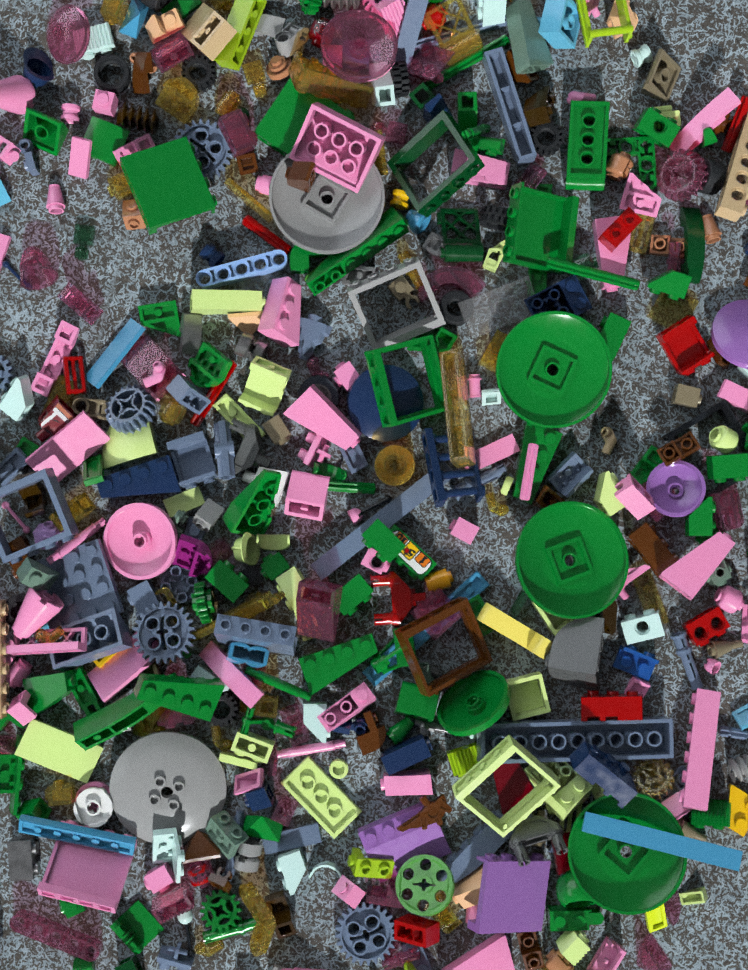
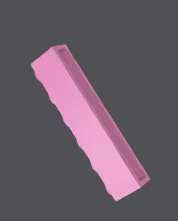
M697 688L696 692L691 695V705H694L693 712L689 713L688 724L692 725L691 732L687 731L686 743H689V751L684 753V763H687L686 771H682L681 782L685 784L684 791L680 790L679 802H682L683 808L705 812L708 810L721 692Z

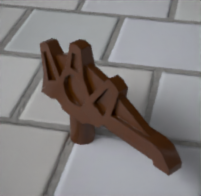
M441 794L434 801H429L426 795H422L419 800L423 804V808L396 828L398 831L404 832L418 827L426 830L428 825L433 823L441 826L443 824L441 818L445 812L450 813L452 807L446 803L444 794Z

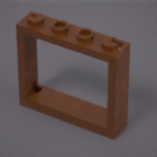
M457 597L394 631L420 694L428 697L434 694L438 695L440 690L454 686L456 681L470 677L472 672L484 669V666L493 661L468 598ZM459 611L477 656L427 684L408 638Z

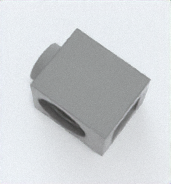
M208 498L195 514L192 523L198 529L208 533L221 517L224 508Z

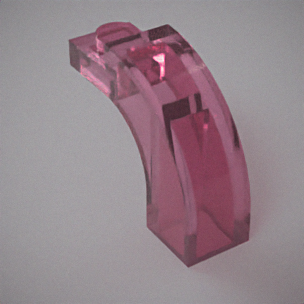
M443 267L427 275L433 293L441 287L454 286L468 294L472 300L486 287V284L478 275L463 267ZM424 285L418 289L420 293L417 296L422 303L428 298Z

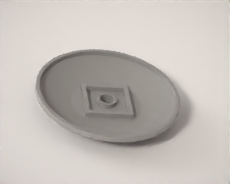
M291 152L288 153L277 166L269 187L270 210L282 234L296 246L317 254L342 253L355 248L365 241L377 227L383 214L385 202L384 184L375 164H373L358 193L317 172L310 193H307L287 184L285 174L287 168L292 167L294 160L289 158ZM324 195H330L333 200L331 203L325 204L321 199Z
M178 731L154 732L130 744L115 763L109 785L113 810L120 822L132 834L151 843L153 830L176 827L177 834L181 835L182 843L188 842L197 830L204 833L210 818L222 811L227 791L225 771L215 752L200 739ZM170 787L173 793L171 795H164L162 789Z

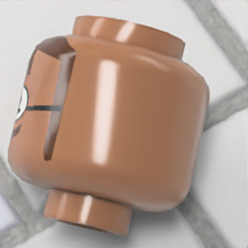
M624 151L612 154L606 165L607 176L617 182L627 179L629 172H631L634 166L633 161L630 159L631 155Z
M553 948L545 956L548 959L545 963L548 970L574 969L573 965L560 953L559 949L555 950Z

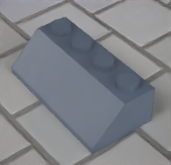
M113 607L55 628H88L87 651L49 654L52 668L54 670L66 671L132 648L133 645L129 628L118 610ZM81 632L74 634L71 638L73 642H81ZM59 633L53 640L56 643L62 642L65 637Z

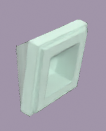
M498 388L481 390L482 406L501 404V394Z

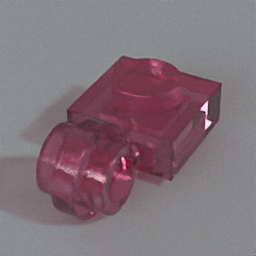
M389 120L387 128L384 127V123L374 121L370 129L381 135L386 133L385 141L404 145L408 124Z

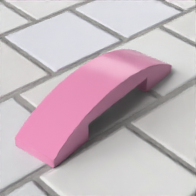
M61 320L54 335L56 339L41 371L37 372L31 385L33 391L45 397L50 395L64 370L62 358L63 356H71L80 328Z

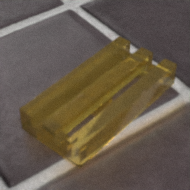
M636 213L642 219L635 247H632L637 227L631 232L628 251L645 255L655 218ZM647 220L649 221V225L645 236L643 248L639 249L645 223Z

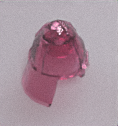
M31 246L24 249L19 265L20 287L27 290H40L54 284L58 280L59 275L43 251Z

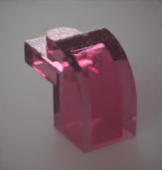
M71 282L57 295L60 300L91 326L104 312Z

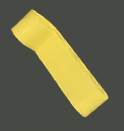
M487 602L476 618L544 660L551 650L552 641Z

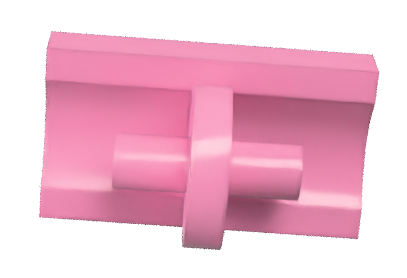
M308 432L306 442L310 443L311 447L309 451L301 448L297 457L304 464L313 468L315 461L322 463L324 457L331 458V455L327 453L330 446L326 445L328 440L317 433Z

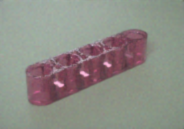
M25 909L17 911L9 922L10 928L14 932L89 962L95 961L103 950V944L99 939ZM17 917L23 918L24 924H20L17 921ZM35 924L40 925L42 931L36 930ZM53 932H58L61 938H55ZM71 939L77 940L79 945L74 946L71 943ZM88 947H94L97 953L90 952Z

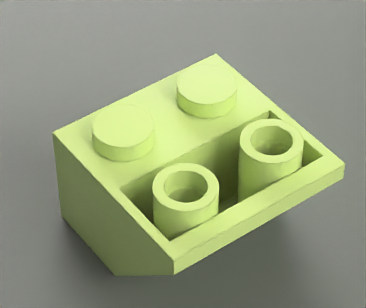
M606 471L598 476L593 501L599 510L608 516H612L625 506L614 495L618 490L615 488V485L619 482L618 478L613 472Z

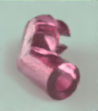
M311 356L307 360V367L311 376L325 375L329 377L330 373L320 369L318 357Z

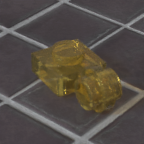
M260 60L242 65L247 84H256V86H253L255 97L264 98V95H267L264 84L259 82L266 80Z

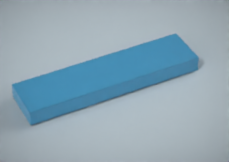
M130 318L85 375V379L99 389L146 329Z

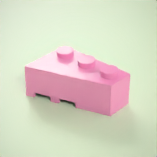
M455 148L450 175L468 160L463 150ZM478 154L485 166L465 184L505 190L510 163L504 159H494Z
M289 276L272 279L257 331L282 347L299 346L300 284Z

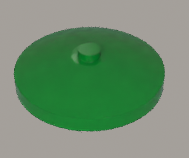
M491 670L473 672L470 677L456 681L454 686L446 690L438 704L437 718L449 734L470 736L480 733L497 722L506 711L511 699L510 686L498 672Z

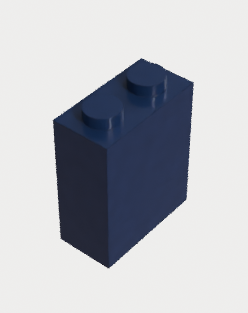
M419 733L402 741V743L380 751V758L388 776L431 757L433 747L428 735L424 737V735Z

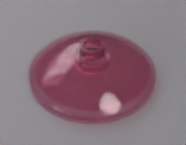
M66 4L59 7L52 14L47 25L46 41L48 49L56 61L62 64H74L83 57L88 48L90 25L82 9L75 5Z

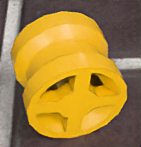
M394 189L392 192L393 200L390 201V206L400 210H408L409 205L407 202L409 198L405 191Z

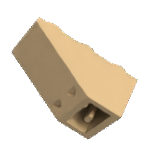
M204 2L185 24L186 27L179 31L212 62L237 33L221 15Z

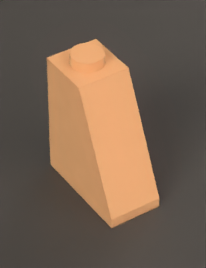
M483 864L455 883L452 899L455 904L460 903L464 909L478 905Z

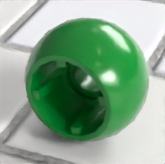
M571 870L558 878L556 896L563 907L583 908L595 904L578 887Z

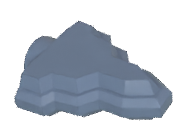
M308 314L307 318L300 317L298 352L301 360L307 361L314 354L316 346L321 345L325 337H329L333 328L322 323L324 318L318 315Z

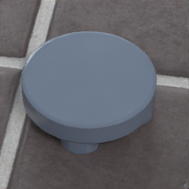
M172 566L164 572L160 582V590L169 601L185 603L192 600L191 594L195 593L194 584L199 582V578L188 576L190 571L188 569Z

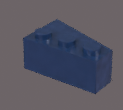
M584 741L569 756L573 770L592 785L598 784L604 789L603 794L607 797L609 795L613 796L618 801L617 805L623 808L638 794L629 772V766L624 762L617 761L611 754L602 752L596 745H590Z

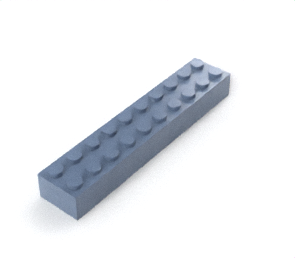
M644 716L643 720L606 719V721H599V719L581 721V718L503 720L495 722L486 730L476 734L478 762L507 735H511L540 762H571L569 756L584 741L590 745H596L602 752L611 754L616 760L674 758L673 719L667 716ZM515 752L503 764L528 762Z

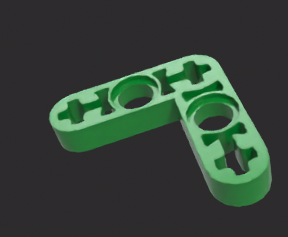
M647 136L608 139L607 144L609 147H615L616 143H618V153L623 151L621 144L629 143L631 145V151L626 153L631 156H637L638 179L644 183L646 181V174L652 172L648 176V180L652 182L649 188L653 191L657 185L654 141ZM643 142H646V144L650 145V147L647 148V155L641 157V155H644L645 151L644 147H641L640 145H642ZM610 149L609 153H607V158L616 153V149ZM644 160L650 161L651 168L648 170L643 169L641 162Z

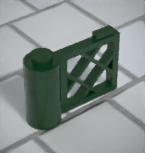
M440 208V211L436 213L437 224H441L443 246L439 248V257L443 258V262H482L484 248L481 242L478 208ZM445 215H452L456 220L451 224L445 219ZM464 215H473L474 220L469 224L462 217ZM458 221L466 226L462 232L454 227ZM450 229L458 235L455 239H447V232ZM471 230L475 234L476 239H469L464 234Z

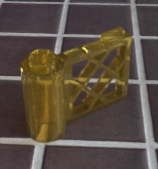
M446 0L427 11L423 19L427 30L431 28L441 48L442 54H440V58L444 65L452 66L483 48L482 40L475 31L461 0H456L459 7L457 15L447 12L449 4L455 0ZM436 11L443 13L440 25L433 23L430 16ZM446 15L456 18L453 29L443 26ZM458 20L466 21L469 29L464 32L457 31ZM442 28L452 31L450 40L443 43L440 37Z

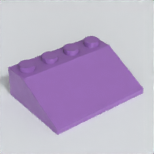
M421 802L358 828V835L368 858L394 860L391 878L397 876L401 866L414 856L428 854L440 858L452 853L442 828L437 823L428 825L426 830H422V827L408 829L404 832L397 830L396 827L413 817L423 808ZM424 860L421 865L430 862V860ZM378 878L379 881H380V883H381V882H384V881H386V880H388V879Z

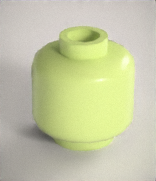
M721 425L711 430L709 444L719 452L727 454L738 446L739 436L737 432L729 427Z

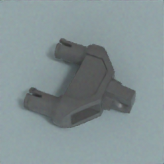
M233 418L231 421L233 424L229 425V429L244 435L242 444L234 459L235 474L253 466L259 467L260 464L271 467L274 459L265 455L266 451L264 450L259 428L254 424L248 425L237 418Z
M532 812L525 820L519 823L509 841V847L514 851L520 867L524 866L523 859L525 865L531 862L525 848L530 845L552 840L557 855H562L561 849L563 854L568 852L563 838L564 830L562 826L542 816H533Z

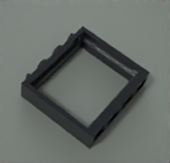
M726 400L716 403L662 436L664 444L672 440L675 441L674 436L718 411L726 426L737 432L739 436L738 446L741 451L748 453V450L744 448L746 433L741 430L742 426ZM686 457L682 459V461H686L689 463ZM730 478L709 492L706 491L705 497H713L738 481H733V478Z

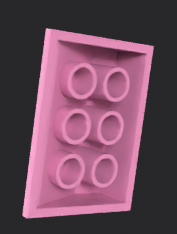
M316 102L309 109L289 158L294 161L315 163L317 173L358 193L386 137Z

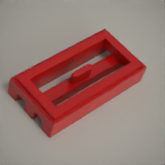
M63 356L66 395L86 394L83 356ZM75 360H78L81 389H78ZM68 361L71 362L73 389L70 386Z

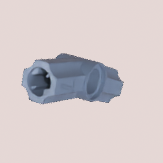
M225 420L214 423L215 459H217L218 478L229 480L235 478L234 442L231 438V429H229L230 422Z

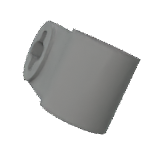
M289 22L274 37L279 56H284L285 58L292 56L308 41L309 29L305 26L299 27L295 22Z

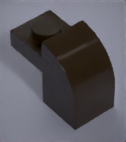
M33 471L27 474L17 476V480L22 479L36 472ZM41 481L18 491L24 500V514L27 519L46 513L45 505L48 502Z
M284 891L266 895L265 903L271 913L272 925L278 939L297 934L294 913L289 898L286 897Z

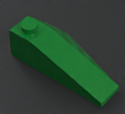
M264 469L231 502L222 518L231 533L244 534L248 532L256 537L257 535L265 534L272 520L271 511L275 507L274 497L279 489L282 475L280 472Z

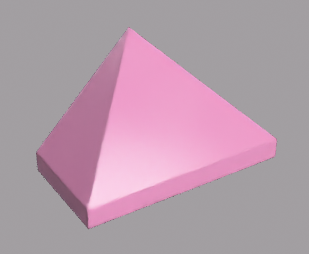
M258 768L235 775L234 795L262 788L265 779L264 769Z

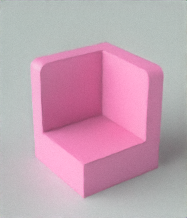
M27 690L15 696L7 709V712L23 726L37 716V713L27 705L31 696Z

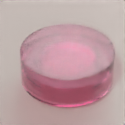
M270 756L268 776H276L277 757Z

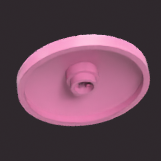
M138 502L121 507L110 517L104 530L103 545L107 559L116 571L131 579L146 580L162 574L170 567L176 556L178 534L172 519L164 510L150 503Z

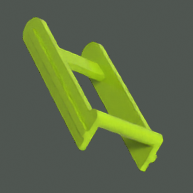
M575 0L585 48H589L592 39L595 37L623 34L624 43H628L629 39H632L634 27L631 25L626 0H616L621 26L593 30L591 29L586 0Z

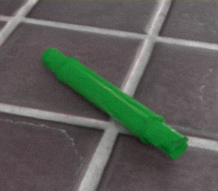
M481 124L467 128L461 133L463 139H472L473 137L488 133L491 127L489 124Z
M249 666L245 671V674L254 677L255 680H259L297 698L301 697L308 701L311 699L312 693L263 671H258Z

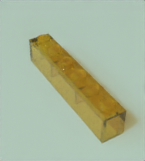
M458 349L440 352L439 358L450 462L457 468L476 465L465 359Z

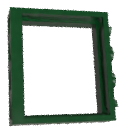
M444 110L387 162L416 211L425 217L434 213L438 207L448 201L457 190L464 187L465 183L477 175L485 166L468 139L462 138V130L454 118ZM449 129L468 160L421 201L403 171Z

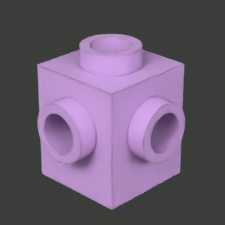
M47 521L39 523L33 531L35 544L64 532L61 522ZM62 540L56 542V547H53L48 550L58 549L63 543Z

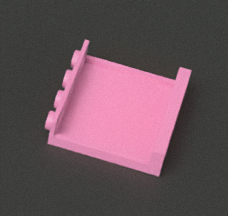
M67 820L66 822L61 821L63 823L78 825L77 822L72 820ZM105 829V830H104V831H107V832L115 833L114 831L109 830V829ZM56 840L42 882L39 881L37 887L38 895L116 913L133 856Z

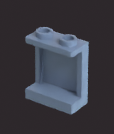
M203 431L166 442L167 448L171 452L181 488L186 490L197 487L196 484L204 482V484L214 482L215 478L218 477L206 434Z

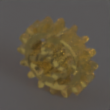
M645 759V762L639 760L640 766L634 765L636 772L632 773L637 791H643V795L647 796L649 794L651 798L657 795L661 799V793L667 796V788L672 790L673 785L671 783L675 782V777L672 776L674 775V770H669L670 763L664 765V759L659 761L657 759ZM662 770L665 772L667 776L666 779L664 778V776L661 775ZM640 776L645 780L644 785L640 781Z

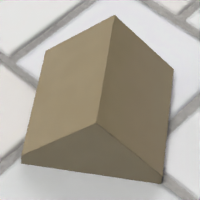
M659 49L655 55L640 93L668 103L681 67L663 49Z

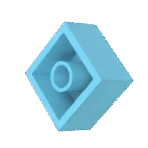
M546 0L542 17H537L540 25L539 34L554 49H575L580 29L576 3L573 0Z

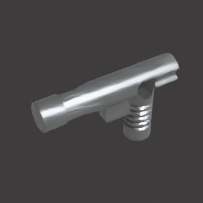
M415 719L414 726L420 727L422 735H426L428 731L449 734L441 724Z

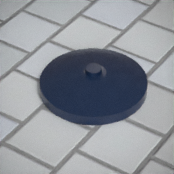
M384 365L396 417L423 410V394L416 379L408 371L400 367ZM369 370L363 371L352 383L347 398L348 414L353 425L366 437L383 442L395 441L408 435L418 424L420 419L383 428Z

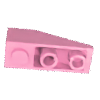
M363 682L318 715L317 718L329 733L375 702L376 697L365 682Z

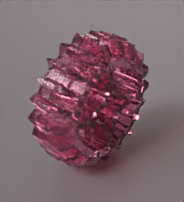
M680 149L679 152L673 151L672 156L666 155L667 161H661L662 168H657L660 172L656 176L660 180L657 183L661 187L659 191L666 198L684 202L685 199L691 200L692 195L698 196L697 190H703L701 184L707 182L703 179L704 176L708 175V172L704 171L708 167L707 164L703 163L705 161L699 153L693 152L690 149ZM678 172L682 173L686 179L682 178Z

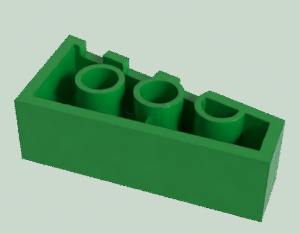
M525 421L512 491L513 498L528 505L532 504L563 435L562 433ZM534 443L538 444L539 448L530 500L525 501L520 499V491L528 444Z
M370 632L300 656L298 660L309 692L312 695L376 654L378 648L373 634Z
M140 673L133 693L136 699L210 722L225 685L220 678L205 679L204 677L189 678Z

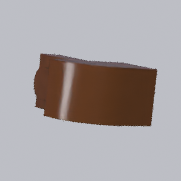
M371 709L363 711L369 730L364 734L356 735L363 756L378 750L386 738L385 723L377 726L379 719L376 712L372 713Z

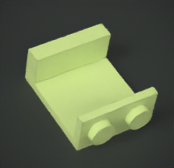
M256 355L250 364L249 369L251 371L238 402L242 403L245 407L254 408L264 415L273 417L279 408L292 370Z

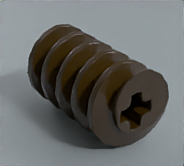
M124 102L118 111L117 125L122 123L124 127L129 125L131 129L136 127L138 131L144 129L145 133L150 131L153 135L157 133L160 121L159 116H157V110L150 114L149 108L142 112V106L135 110V104L128 108V103Z

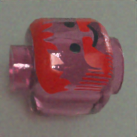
M203 860L189 863L186 871L191 885L200 886V889L211 885L207 880L210 873H214L210 861Z

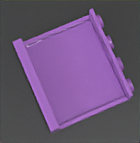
M485 853V856H477V860L484 862L476 919L468 920L467 928L477 934L542 931L551 861L543 858V854L532 853V856H528L531 861L530 864L525 865L523 859L524 866L520 867L516 856L508 853H501V856L492 853Z

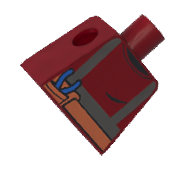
M57 395L39 416L38 422L41 429L35 435L41 442H44L50 436L55 435L78 414Z

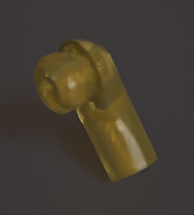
M217 940L213 944L199 942L195 945L194 950L199 955L210 957L223 949L225 945L222 940Z

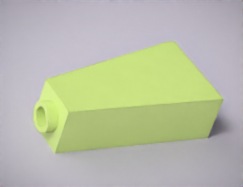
M192 289L190 294V313L216 315L262 311L266 299L265 296H262V291Z

